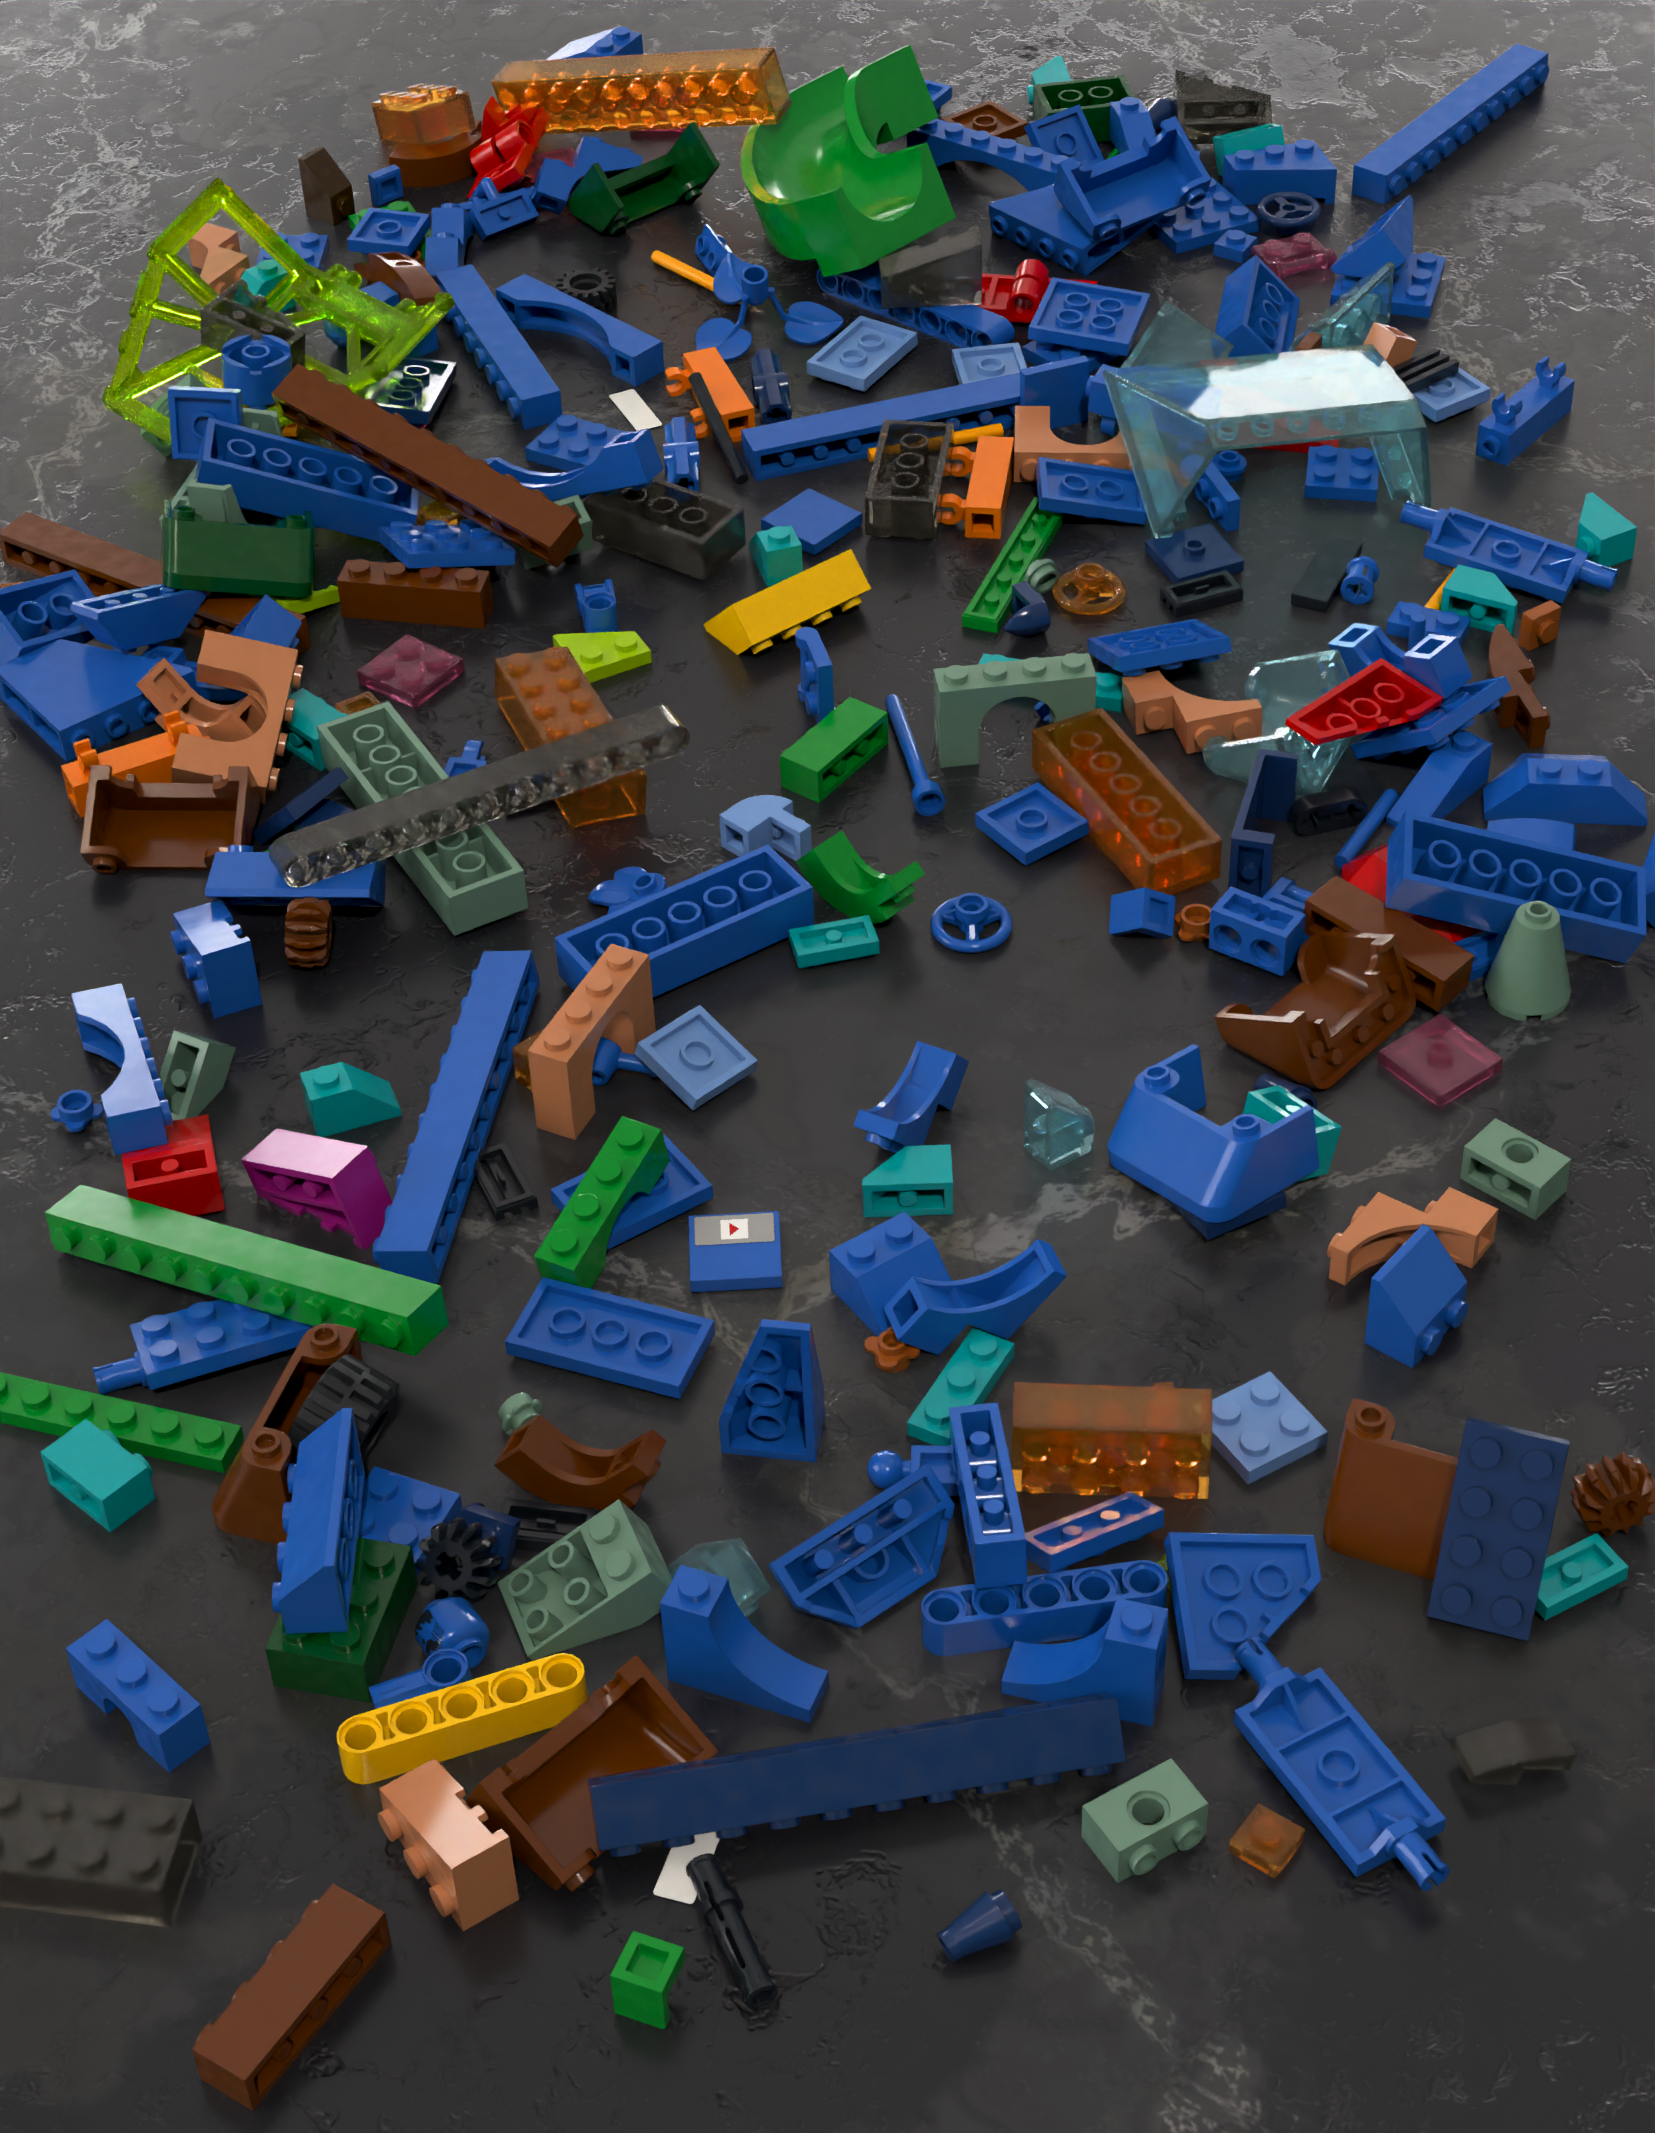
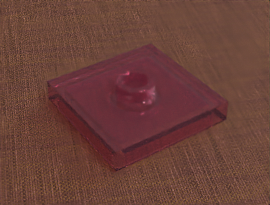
M1442 1014L1379 1050L1378 1063L1439 1108L1501 1071L1503 1064L1502 1057Z

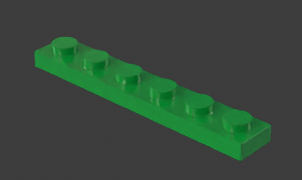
M0 1372V1423L62 1437L83 1420L87 1419L101 1431L104 1429L111 1431L119 1440L121 1446L128 1452L225 1473L244 1439L241 1425Z

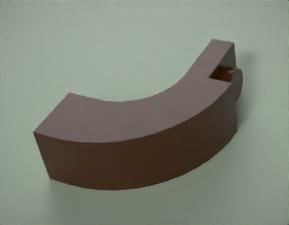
M469 119L454 138L442 143L419 145L400 142L389 156V164H394L400 168L402 186L417 188L441 186L457 182L477 172L471 163L470 151L482 144L481 120Z
M539 1414L512 1432L494 1466L528 1492L553 1504L600 1509L601 1512L620 1499L630 1508L636 1505L646 1483L653 1478L660 1468L661 1462L658 1460V1457L666 1440L651 1429L620 1448L596 1449L572 1440Z

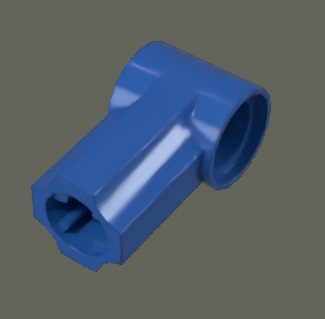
M446 1648L432 1653L425 1660L421 1669L368 1688L375 1709L472 1680L473 1677L465 1655L457 1649Z

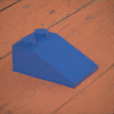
M616 27L572 41L537 66L538 72L613 91L644 67L642 33L630 31L627 27Z
M75 569L0 588V665L58 639L85 644L95 638L71 612L72 602L95 597Z

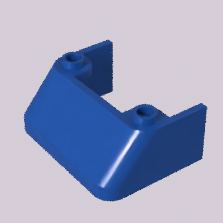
M1195 1044L1186 1047L1156 1065L1147 1067L1136 1077L1107 1143L1109 1162L1114 1168L1198 1218L1211 1223H1221L1234 1219L1320 1168L1314 1110L1309 1105L1300 1108L1274 1124L1253 1114H1242L1220 1127L1195 1113L1207 1105L1200 1047Z

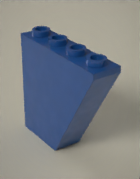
M1054 185L997 200L988 205L992 232L1083 276H1087L1164 217V214L1120 231L1113 238L1103 241L1092 238L1059 202L1053 190Z
M58 639L0 665V699L68 762L76 758L73 747L75 742L88 738L93 750L155 722L154 719L160 711L136 684L159 660ZM170 663L189 686L198 693L194 670L187 666Z

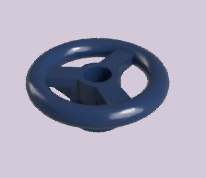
M1294 191L1269 194L1259 201L1256 208L1259 218L1265 223L1275 226V231L1283 235L1298 233L1301 227L1314 223L1321 214V206L1316 199L1307 194ZM1288 201L1303 203L1307 206H1299ZM1274 203L1279 210L1276 214L1271 215L1267 212L1266 208Z

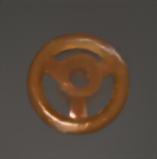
M1096 563L1079 565L1075 570L1060 576L1053 586L1055 601L1065 610L1081 615H1099L1110 612L1122 604L1127 592L1126 586L1120 577L1104 570L1101 565ZM1071 582L1078 588V594L1072 600L1064 594V588ZM1098 597H1112L1102 603L1086 604L1089 600H1094Z

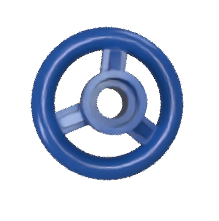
M965 893L945 901L934 911L930 921L932 934L939 943L951 950L963 953H980L998 947L1009 937L1013 927L1011 914L1005 906L994 899L978 893ZM1000 920V928L995 934L979 940L978 933L983 930L985 925ZM943 921L959 926L960 930L966 933V940L957 939L949 935L943 928Z

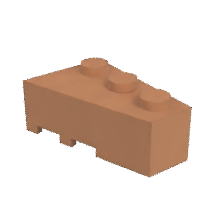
M435 1758L379 1788L383 1811L377 1814L379 1823L391 1842L399 1839L404 1846V1858L413 1875L417 1879L425 1876L432 1886L429 1888L431 1898L443 1917L451 1914L462 1931H465L519 1900L509 1836L502 1829L492 1834L482 1824V1822L488 1820L487 1813L480 1805L470 1809L462 1798L466 1796L464 1788Z

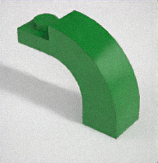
M842 830L795 861L813 888L832 907L850 918L869 915L872 924L881 923L914 902L915 899L912 893L916 889L912 883L925 875L917 861L892 875L874 870L858 855Z

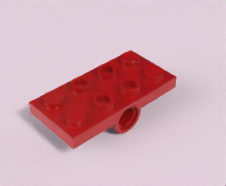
M544 107L537 110L530 123L518 120L497 133L496 136L489 138L470 151V160L478 175L467 196L468 198L471 197L473 191L484 177L492 179L499 194L503 188L508 185L513 188L525 178L524 172L532 163L531 157L539 148L538 142L546 133L545 127L551 117Z
M1035 259L1022 261L1016 269L1015 276L967 272L959 299L1003 316L1011 324L1015 322L1031 323L1052 278H1049L1047 267ZM1066 279L1098 285V281Z

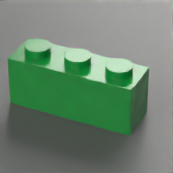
M852 697L846 699L780 755L781 787L820 803L888 744V712Z

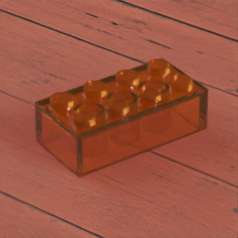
M425 83L409 86V92L398 93L397 91L382 93L379 95L380 100L371 102L379 136L383 140L423 144L477 129L468 91L457 90L456 86L446 87V85L436 86L435 84L426 85Z
M1014 1382L1012 1473L1016 1492L1122 1495L1131 1491L1144 1497L1208 1499L1212 1444V1389Z

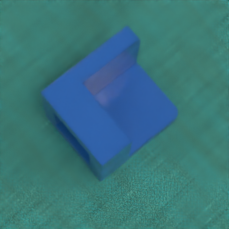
M1146 887L1111 895L1109 934L1121 936L1139 932L1159 939L1173 937L1176 897Z

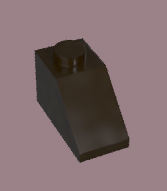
M318 146L298 158L306 216L335 226L347 219L348 215L355 214L352 185L324 147Z

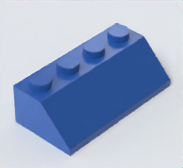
M1257 255L1226 277L1212 348L1216 356L1221 361L1227 362L1234 370L1284 373L1288 370L1300 299Z
M229 845L228 852L215 853L205 887V897L214 901L221 900L224 905L288 906L294 899L314 897L318 900H327L330 906H385L386 858L379 853H374V847L350 846L349 853H334V847L324 845L309 846V852H293V846L270 845L269 852H253V846Z
M342 1408L299 1443L296 1464H289L288 1490L292 1494V1501L284 1502L282 1511L283 1530L287 1533V1540L279 1542L277 1548V1564L279 1572H282L281 1582H274L272 1586L273 1612L281 1613L286 1634L348 1632L365 1478L353 1408Z

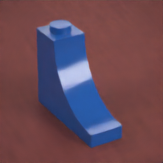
M680 1564L660 1602L668 1680L811 1723L829 1685V1671L815 1667L790 1655L762 1635L738 1607L732 1595L728 1578Z
M1117 1598L1108 1622L1098 1631L1085 1638L1059 1644H1033L1014 1641L1001 1680V1693L1038 1702H1047L1107 1692L1117 1698L1120 1720L1153 1727L1164 1688L1168 1609Z

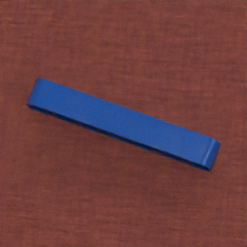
M873 264L862 269L823 277L820 268L817 271V282L825 293L957 347L968 348L1012 343L1015 338L1014 328L1005 317Z

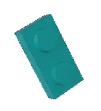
M869 915L788 930L789 944L798 968L880 954L879 939Z
M1597 1533L1546 1558L1536 1611L1546 1621L1625 1581L1629 1566Z

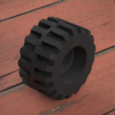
M350 1354L339 1358L318 1380L291 1425L287 1435L291 1440L293 1449L290 1462L296 1464L299 1443L342 1408H353L362 1461L364 1463L381 1437L395 1410L399 1397V1383Z

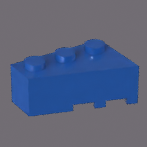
M1302 139L1293 144L1269 145L1264 149L1252 151L1239 150L1235 154L1224 155L1222 186L1244 205H1258L1259 201L1265 196L1282 191L1300 192L1313 198H1324V204H1335L1337 168L1313 140Z

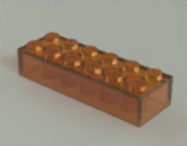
M550 647L543 651L525 654L515 653L508 657L496 658L494 697L538 773L542 775L543 781L546 782L548 790L551 791L569 826L575 827L644 814L647 774L569 648Z
M1102 707L1032 730V769L1059 799L1089 821L1090 836L1136 889L1146 887L1171 895L1220 878L1222 839Z

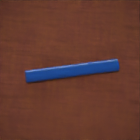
M1386 789L1335 856L1334 863L1338 868L1342 869V865L1350 862L1357 856L1398 801L1399 795L1395 790Z

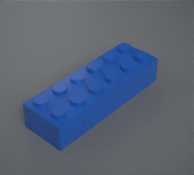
M208 418L199 450L195 479H198L199 483L221 486L231 484L238 504L242 509L275 515L281 519H285V516L289 514L304 515V511H311L316 528H326L346 533L352 537H362L378 541L379 527H390V523L393 521H406L414 526L418 513L419 491L358 457Z
M1405 811L1388 839L1386 908L1506 935L1514 915L1521 905L1532 901H1543L1553 906L1560 915L1566 950L1626 963L1646 937V869L1644 867Z
M767 844L555 937L559 976L574 991L609 945L614 944L649 955L654 998L789 937V929L814 925L813 887Z

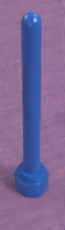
M890 694L885 698V706L915 784L911 793L912 802L915 810L920 815H935L944 808L945 796L941 786L929 779L899 697L895 694Z

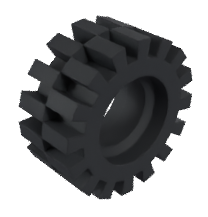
M584 267V270L579 271L578 268H574L573 273L566 271L563 273L564 276H559L558 281H556L557 290L604 313H612L613 308L617 306L614 275L609 274V271L606 269L600 271L599 267H594L593 270H590L589 267Z

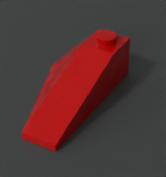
M1380 658L1286 718L1285 725L1311 743L1319 745L1417 720L1441 705L1443 697Z

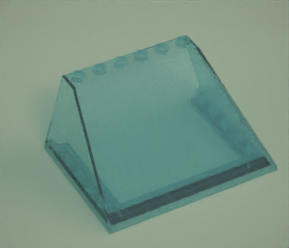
M1373 344L1103 370L1106 387L1154 539L1172 537L1174 531L1173 519L1177 518L1178 522L1185 521L1187 509L1184 501L1216 453L1224 450L1369 436L1391 500L1398 499L1399 495L1403 494L1409 496L1415 504L1428 508L1432 507L1427 426L1417 399Z

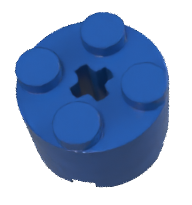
M263 334V340H251V335H243L229 340L222 347L223 388L242 389V404L248 405V408L267 410L270 404L275 403L271 393L292 370V356L289 344L281 338Z

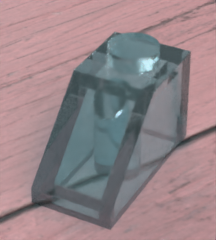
M1034 1079L1026 1081L1024 1089V1147L1050 1172L1092 1151L1095 1120L1089 1109L1085 1106H1080L1066 1092Z
M742 1538L698 1543L667 1566L672 1579L680 1564L728 1578L732 1595L745 1617L760 1607L757 1600L771 1590L770 1585Z

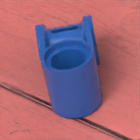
M605 579L603 584L583 587L580 583L574 584L577 611L579 617L582 618L585 632H619L617 603L612 579Z

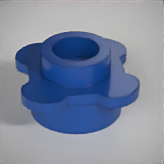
M71 1090L59 1097L57 1107L53 1108L50 1114L53 1121H61L67 1125L68 1131L78 1132L87 1127L92 1119L100 1118L104 1110L101 1104H93L92 1097L87 1091Z

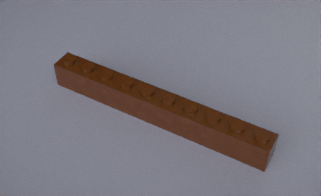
M297 364L271 393L281 416L557 568L584 536L579 523V516L569 506L557 505L550 501L543 492L537 489L532 491L524 487L510 474H500L493 470L486 461L480 458L475 460L467 456L453 443L448 445L443 443L425 428L418 429L410 425L403 416L398 413L393 415L388 413L370 398L364 400L355 395L348 386L342 383L337 385L331 382L317 369L309 370Z
M25 512L0 530V548L4 563L42 578L75 569L95 597L154 584H163L160 561L29 512ZM208 591L206 598L183 632L201 639L204 638L205 629L230 634L261 599L248 594ZM286 609L302 622L295 635L300 639L294 648L298 650L299 657L311 647L307 619L302 614Z

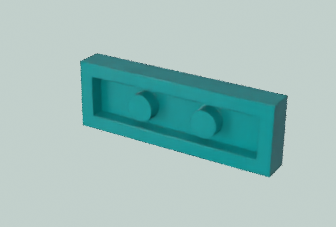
M972 1328L907 1421V1435L935 1446H950L949 1407L982 1404L1014 1358L1015 1343Z

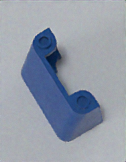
M1176 116L1161 121L1160 126L1163 130L1154 138L1150 134L1144 136L1141 146L1091 166L1087 160L1081 161L1079 166L1074 156L1059 162L1053 187L1054 193L1059 202L1092 238L1103 241L1109 240L1120 231L1187 204L1190 206L1196 205L1206 197L1205 193L1209 189L1211 178Z

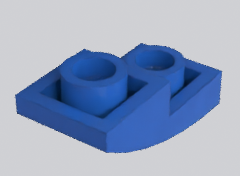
M1536 818L1488 821V831L1575 851L1577 830L1574 824Z

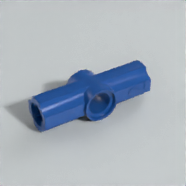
M674 417L668 425L664 426L666 441L663 444L665 475H667L669 493L674 494L678 500H690L696 492H699L698 441H696L694 424L689 423L685 417Z

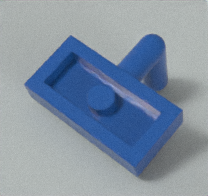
M484 177L471 195V197L477 196L479 199L487 196L489 200L472 207L468 212L482 241L531 223L539 216L525 188L500 196L492 179Z
M1399 601L1387 620L1386 634L1409 639L1408 651L1429 634L1457 637L1461 647L1470 631L1471 618L1451 611H1440L1423 607L1417 603Z

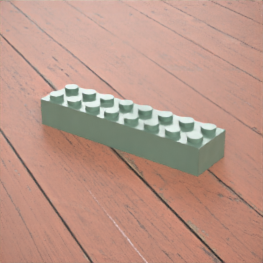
M389 701L317 726L324 766L329 772L336 767H341L348 776V779L340 787L454 936L528 908L523 868Z

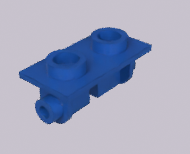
M705 224L702 234L696 240L695 254L711 276L715 277L716 271L728 252L733 254V252L727 246L724 237L716 235L710 226Z

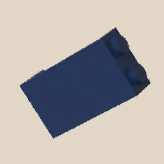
M1258 749L1231 837L1228 889L1234 887L1261 898L1271 889L1275 834L1258 832L1257 829L1261 818L1292 822L1289 817V810L1296 798L1299 754Z

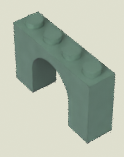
M1070 653L1065 656L1046 658L1031 657L1025 660L1006 662L991 661L986 664L952 665L947 668L933 669L934 744L940 768L979 764V727L983 717L998 703L1015 697L1035 698L1050 707L1049 733L1056 756L1095 752L1096 673L1089 653Z

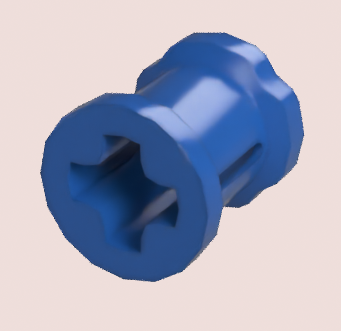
M1360 556L1351 559L1346 569L1348 576L1342 581L1340 588L1344 599L1353 604H1364L1370 601L1375 590L1374 583L1378 580L1380 569L1375 560L1367 556ZM1364 567H1367L1366 575H1362ZM1355 585L1358 586L1356 594L1353 593Z

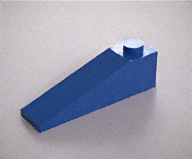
M1410 194L1384 213L1361 238L1356 240L1352 244L1353 250L1350 253L1346 251L1330 267L1333 273L1381 280L1388 274L1393 278L1409 266L1406 261L1413 253V198Z
M762 1319L720 1414L721 1453L816 1462L825 1424V1399L812 1326L809 1323Z

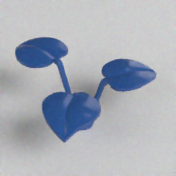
M728 252L716 271L713 290L716 298L725 304L733 305L742 302L739 318L736 324L726 318H714L703 323L696 333V351L716 347L725 362L742 357L752 344L751 333L741 329L744 324L748 304L753 306L761 305L768 297H770L780 318L787 322L784 327L786 336L793 342L801 345H815L823 342L843 326L844 319L833 310L808 301L792 304L789 308V314H786L775 295V288L768 286L767 270L763 266L747 263L731 252Z

